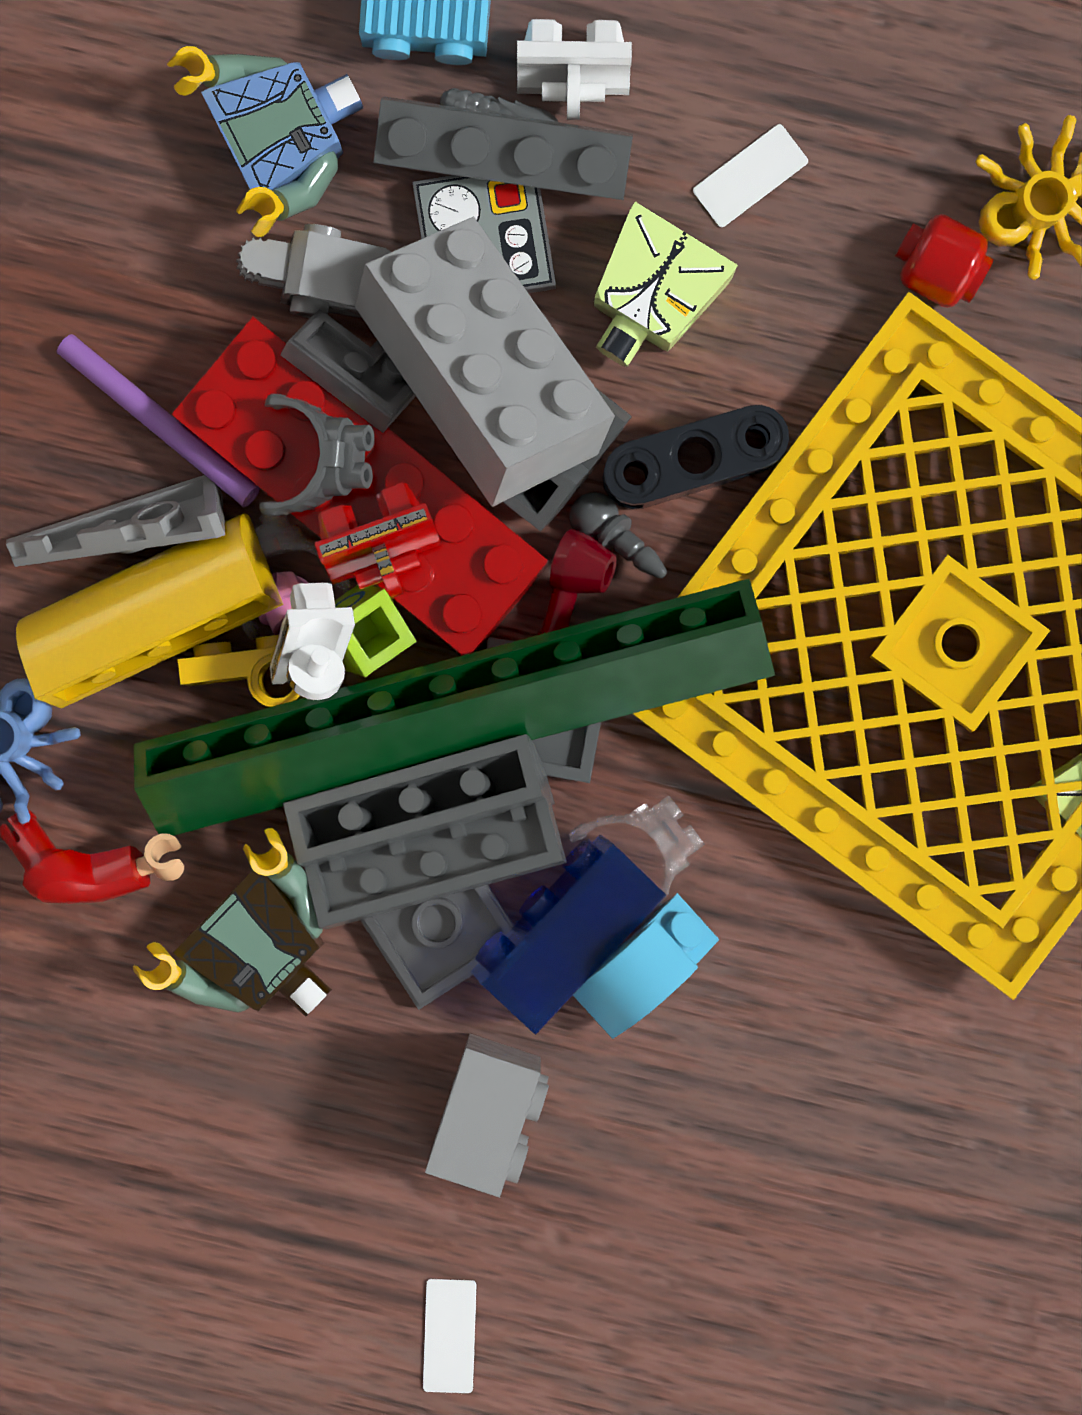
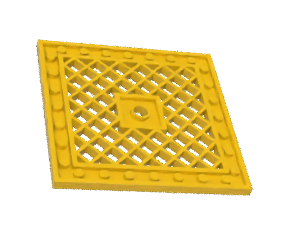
M908 292L678 596L682 597L750 578L754 596L757 599L784 563L789 595L757 599L756 603L758 610L790 606L795 639L767 644L770 653L797 650L801 683L767 688L766 678L756 681L757 690L723 694L722 690L713 692V694L700 695L633 713V715L1008 998L1014 1000L1082 910V838L1076 832L1082 824V801L1067 821L1061 824L1056 794L1082 790V781L1055 784L1050 749L1082 744V644L1079 641L1075 610H1082V599L1073 600L1068 568L1070 566L1082 565V554L1066 555L1062 523L1082 520V508L1060 511L1056 488L1057 484L1082 502V418L919 298ZM919 383L935 394L909 398ZM941 407L945 438L913 443L908 411ZM954 409L985 432L957 436ZM897 413L901 444L870 449ZM991 444L996 476L964 480L959 448ZM1005 447L1037 470L1009 474ZM947 450L952 482L919 486L915 455ZM903 457L908 488L875 493L870 461ZM859 464L864 495L832 499ZM1042 481L1047 513L1015 518L1011 485ZM998 487L1003 520L970 524L966 492ZM954 494L958 526L926 530L921 498ZM910 500L914 532L881 537L877 505ZM866 506L870 539L837 543L832 511ZM822 513L826 545L794 549ZM1049 525L1053 558L1022 562L1017 529ZM1004 531L1009 564L977 568L972 536ZM960 537L964 566L947 555L932 574L928 542ZM916 544L921 576L888 581L883 548ZM872 550L877 583L843 587L839 554ZM828 556L833 589L799 593L794 561ZM1055 569L1060 602L1028 606L1024 573ZM1011 575L1015 604L982 579ZM921 588L894 624L890 592ZM878 594L883 627L850 631L845 598ZM834 600L839 633L805 638L801 604ZM1062 612L1067 646L1036 650L1050 630L1032 616ZM954 626H962L974 634L977 641V649L970 660L957 662L950 659L944 653L942 637L947 629ZM884 637L870 658L887 671L856 676L851 642ZM841 643L845 677L812 682L807 648ZM1068 656L1073 691L1042 695L1037 661ZM1024 666L1029 697L997 701ZM891 681L896 715L863 720L858 686ZM903 683L936 706L938 710L907 714ZM847 687L852 722L818 726L813 692ZM803 693L808 728L773 732L769 698ZM759 700L763 732L726 704ZM1075 700L1080 735L1048 740L1043 705ZM1031 707L1036 741L1003 746L998 711ZM987 716L991 748L959 752L954 721L972 733ZM942 719L947 754L914 758L909 723ZM898 725L902 760L869 764L864 730ZM853 731L858 766L824 771L820 736ZM809 737L814 770L777 742ZM1037 751L1041 781L1045 786L1010 790L1005 755ZM993 757L998 792L965 797L960 761ZM948 763L953 798L920 803L915 767ZM904 769L909 804L876 809L871 774ZM860 775L864 808L827 780ZM1046 795L1045 807L1049 830L1017 835L1011 799ZM999 801L1004 836L972 841L967 805ZM955 807L960 842L927 847L922 812ZM910 813L915 846L878 818ZM1049 840L1023 875L1018 844ZM1006 846L1011 881L978 885L973 850ZM961 852L966 884L928 856ZM1011 891L999 908H996L980 896Z

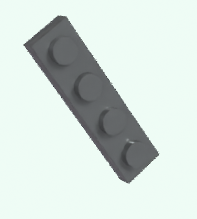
M383 96L380 101L374 163L624 200L633 133Z

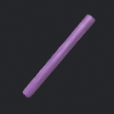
M68 335L62 340L57 349L58 355L241 506H248L256 498L260 490L256 484L75 335Z

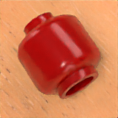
M943 214L932 217L924 228L913 223L895 254V257L905 262L900 274L902 284L906 288L945 308L955 306L961 299L970 303L994 260L986 255L988 242L982 234Z

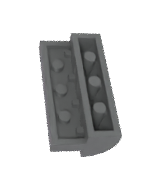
M527 734L283 803L297 864L305 867L320 929H330L567 863L552 808L555 802L538 751Z

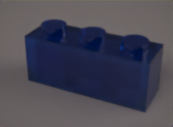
M601 834L593 842L586 839L577 845L566 857L567 863L562 865L566 871L549 889L545 885L536 889L522 904L519 910V914L522 916L521 919L506 935L502 932L493 935L481 947L475 957L478 964L471 971L485 989L535 1035L666 896L619 848Z

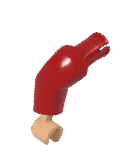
M28 810L30 821L25 824L18 821L16 814L7 819L15 831L12 832L7 824L0 826V838L6 842L25 870L22 885L31 896L44 903L104 902L147 888L150 885V874L152 873L159 879L174 881L184 871V865L180 859L159 863L162 855L167 852H175L181 848L177 838L170 834H159L150 839L145 847L144 854L131 845L110 851L86 854L70 849H57L37 821L36 815Z

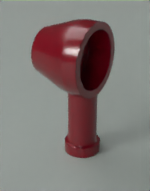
M569 529L562 537L555 552L550 571V586L553 592L542 630L538 631L537 635L569 627L578 594L604 593L608 589L616 568V555L593 537L574 529Z

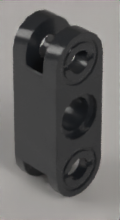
M751 405L626 442L615 448L607 458L603 473L604 490L618 507L638 510L761 474L771 469L785 453L789 442L788 426L784 418L773 408L764 405ZM749 431L759 433L764 439V447L755 449L749 446L745 440V434ZM693 442L705 446L711 454L712 464L709 470L700 474H692L684 470L678 462L677 455L681 446ZM629 467L639 468L644 472L646 480L641 485L629 484L625 480L623 472Z

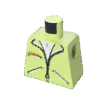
M635 202L629 211L595 295L594 307L613 319L596 348L611 360L625 367L629 366L645 339L668 352L726 288L733 278L738 265Z

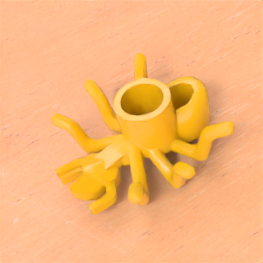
M1072 115L1064 118L1061 132L1051 151V171L1042 172L1033 158L1032 148L1034 141L1029 125L1024 123L1018 126V135L1021 141L1019 160L1031 177L1026 183L1004 175L1000 165L983 154L978 155L975 160L978 167L990 174L991 181L996 187L1012 191L996 194L981 209L978 222L980 231L987 241L998 247H1012L1024 240L1032 231L1033 233L1026 250V256L1029 260L1027 275L1032 280L1040 277L1042 265L1040 248L1046 230L1053 225L1062 252L1074 256L1079 266L1082 267V247L1074 244L1071 240L1064 216L1069 214L1082 225V208L1076 203L1078 198L1082 199V152L1079 154L1078 166L1071 174V178L1069 179L1064 176V153L1072 139L1076 124V118Z

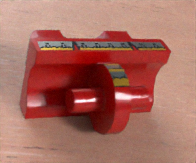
M404 482L383 489L375 496L383 517L376 521L359 526L351 505H339L319 513L321 540L314 544L332 585L353 577L356 578L360 589L384 581L390 597L394 598L403 594L398 576L421 568L417 554L441 546L426 502L419 504L408 484Z

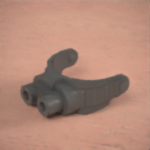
M270 394L265 399L266 407L276 410L295 408L303 412L310 419L318 434L320 457L316 473L305 490L296 497L284 502L269 501L260 503L259 510H261V513L268 516L288 515L292 512H303L304 510L314 509L330 500L333 496L348 495L352 488L366 489L371 486L373 478L372 468L369 463L365 462V451H370L374 445V431L370 425H354L349 418L329 416L315 405L300 399L286 397V395Z

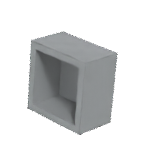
M469 1034L430 1152L425 1173L499 1198L505 1180L517 1184L529 1148L527 1146L529 1136L521 1134L525 1119L538 1121L549 1088L547 1084L549 1076L541 1074L540 1056Z

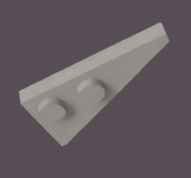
M205 475L9 538L6 540V545L14 566L18 567L115 552L133 553L150 547L218 538L225 535L223 494L220 487Z

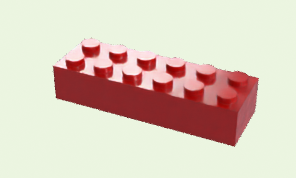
M253 316L171 415L276 502L290 500L306 489L316 473L320 457L318 434L310 419L303 412L295 408L276 410L266 407L265 399L268 395L282 394L289 398L300 399L321 408L329 416L349 418L354 425H370L374 431V445L370 451H365V462L369 463L372 468L373 478L371 486L366 489L352 488L348 495L333 496L330 500L314 509L292 512L290 514L321 539L318 519L320 512L339 505H351L358 525L362 526L383 518L375 497L381 490L402 482L407 483L419 504L426 502L441 546L417 554L421 568L398 576L403 594L393 599L460 655L477 652L548 567V560L393 431L387 428L382 433L283 358L281 353L286 343ZM384 581L376 584L378 587L384 588L389 595Z

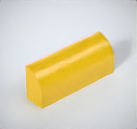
M243 513L225 522L224 536L179 543L20 619L16 626V640L20 658L35 699L62 709L284 604L250 516Z

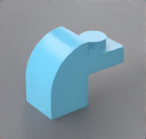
M677 893L667 900L631 938L606 955L570 993L606 1033L614 1039L644 1018L683 984L698 968L696 964L719 941V938Z

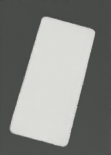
M778 124L693 188V193L718 226L725 227L807 165L808 158L781 124Z
M429 1279L427 1281L423 1389L426 1392L471 1393L473 1391L476 1282L473 1280Z

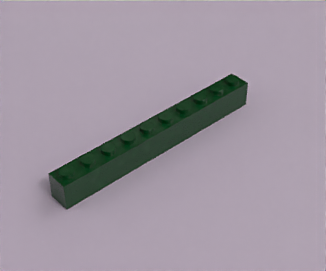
M750 578L340 688L337 693L326 699L312 700L303 698L135 743L134 789L158 835L170 834L174 836L283 807V803L524 734H527L531 740L772 677L775 676Z

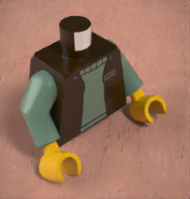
M273 828L264 830L269 842L273 846L264 854H256L251 851L248 844L244 845L243 850L253 870L173 952L180 960H174L160 943L152 942L147 945V949L151 954L161 960L160 964L151 971H144L136 965L133 966L134 973L147 988L153 990L166 988L195 1004L237 1013L249 1008L259 1011L279 991L305 1017L332 990L305 964L324 944L320 937L323 929H320L318 926L306 871L287 853L277 831Z

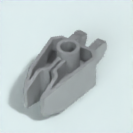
M305 224L303 231H294L290 243L271 239L262 241L261 237L259 240L254 238L251 241L246 240L245 245H241L240 249L242 251L238 253L240 258L236 260L238 263L236 269L240 271L239 276H243L245 281L249 280L251 283L257 281L258 285L283 289L280 303L289 305L290 313L310 319L320 309L327 315L328 313L362 318L355 308L364 266L370 261L391 253V251L383 247L341 238V231L329 226Z

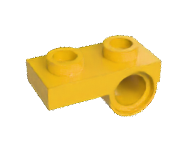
M279 635L256 638V650L232 652L231 642L208 643L193 647L194 657L177 659L180 685L190 687L247 679L248 687L253 697L268 707L305 698L294 690L285 697L273 698L264 687V675L271 665Z

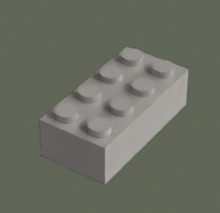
M474 216L365 264L355 308L492 507L599 454L615 417L614 413Z

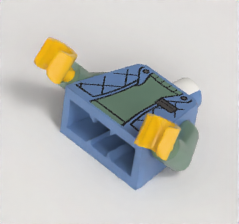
M194 46L181 48L168 61L167 66H182L190 72L191 76L181 78L174 85V89L179 95L187 96L192 94L202 83L209 87L201 93L250 188L236 212L242 214L245 210H255L262 215V218L256 222L251 232L257 237H262L269 232L276 220L283 221L315 207L338 170L337 159L343 154L340 141L332 124L364 109L349 76L346 74L314 90L300 62L288 64L278 57L247 54L206 55L202 50Z

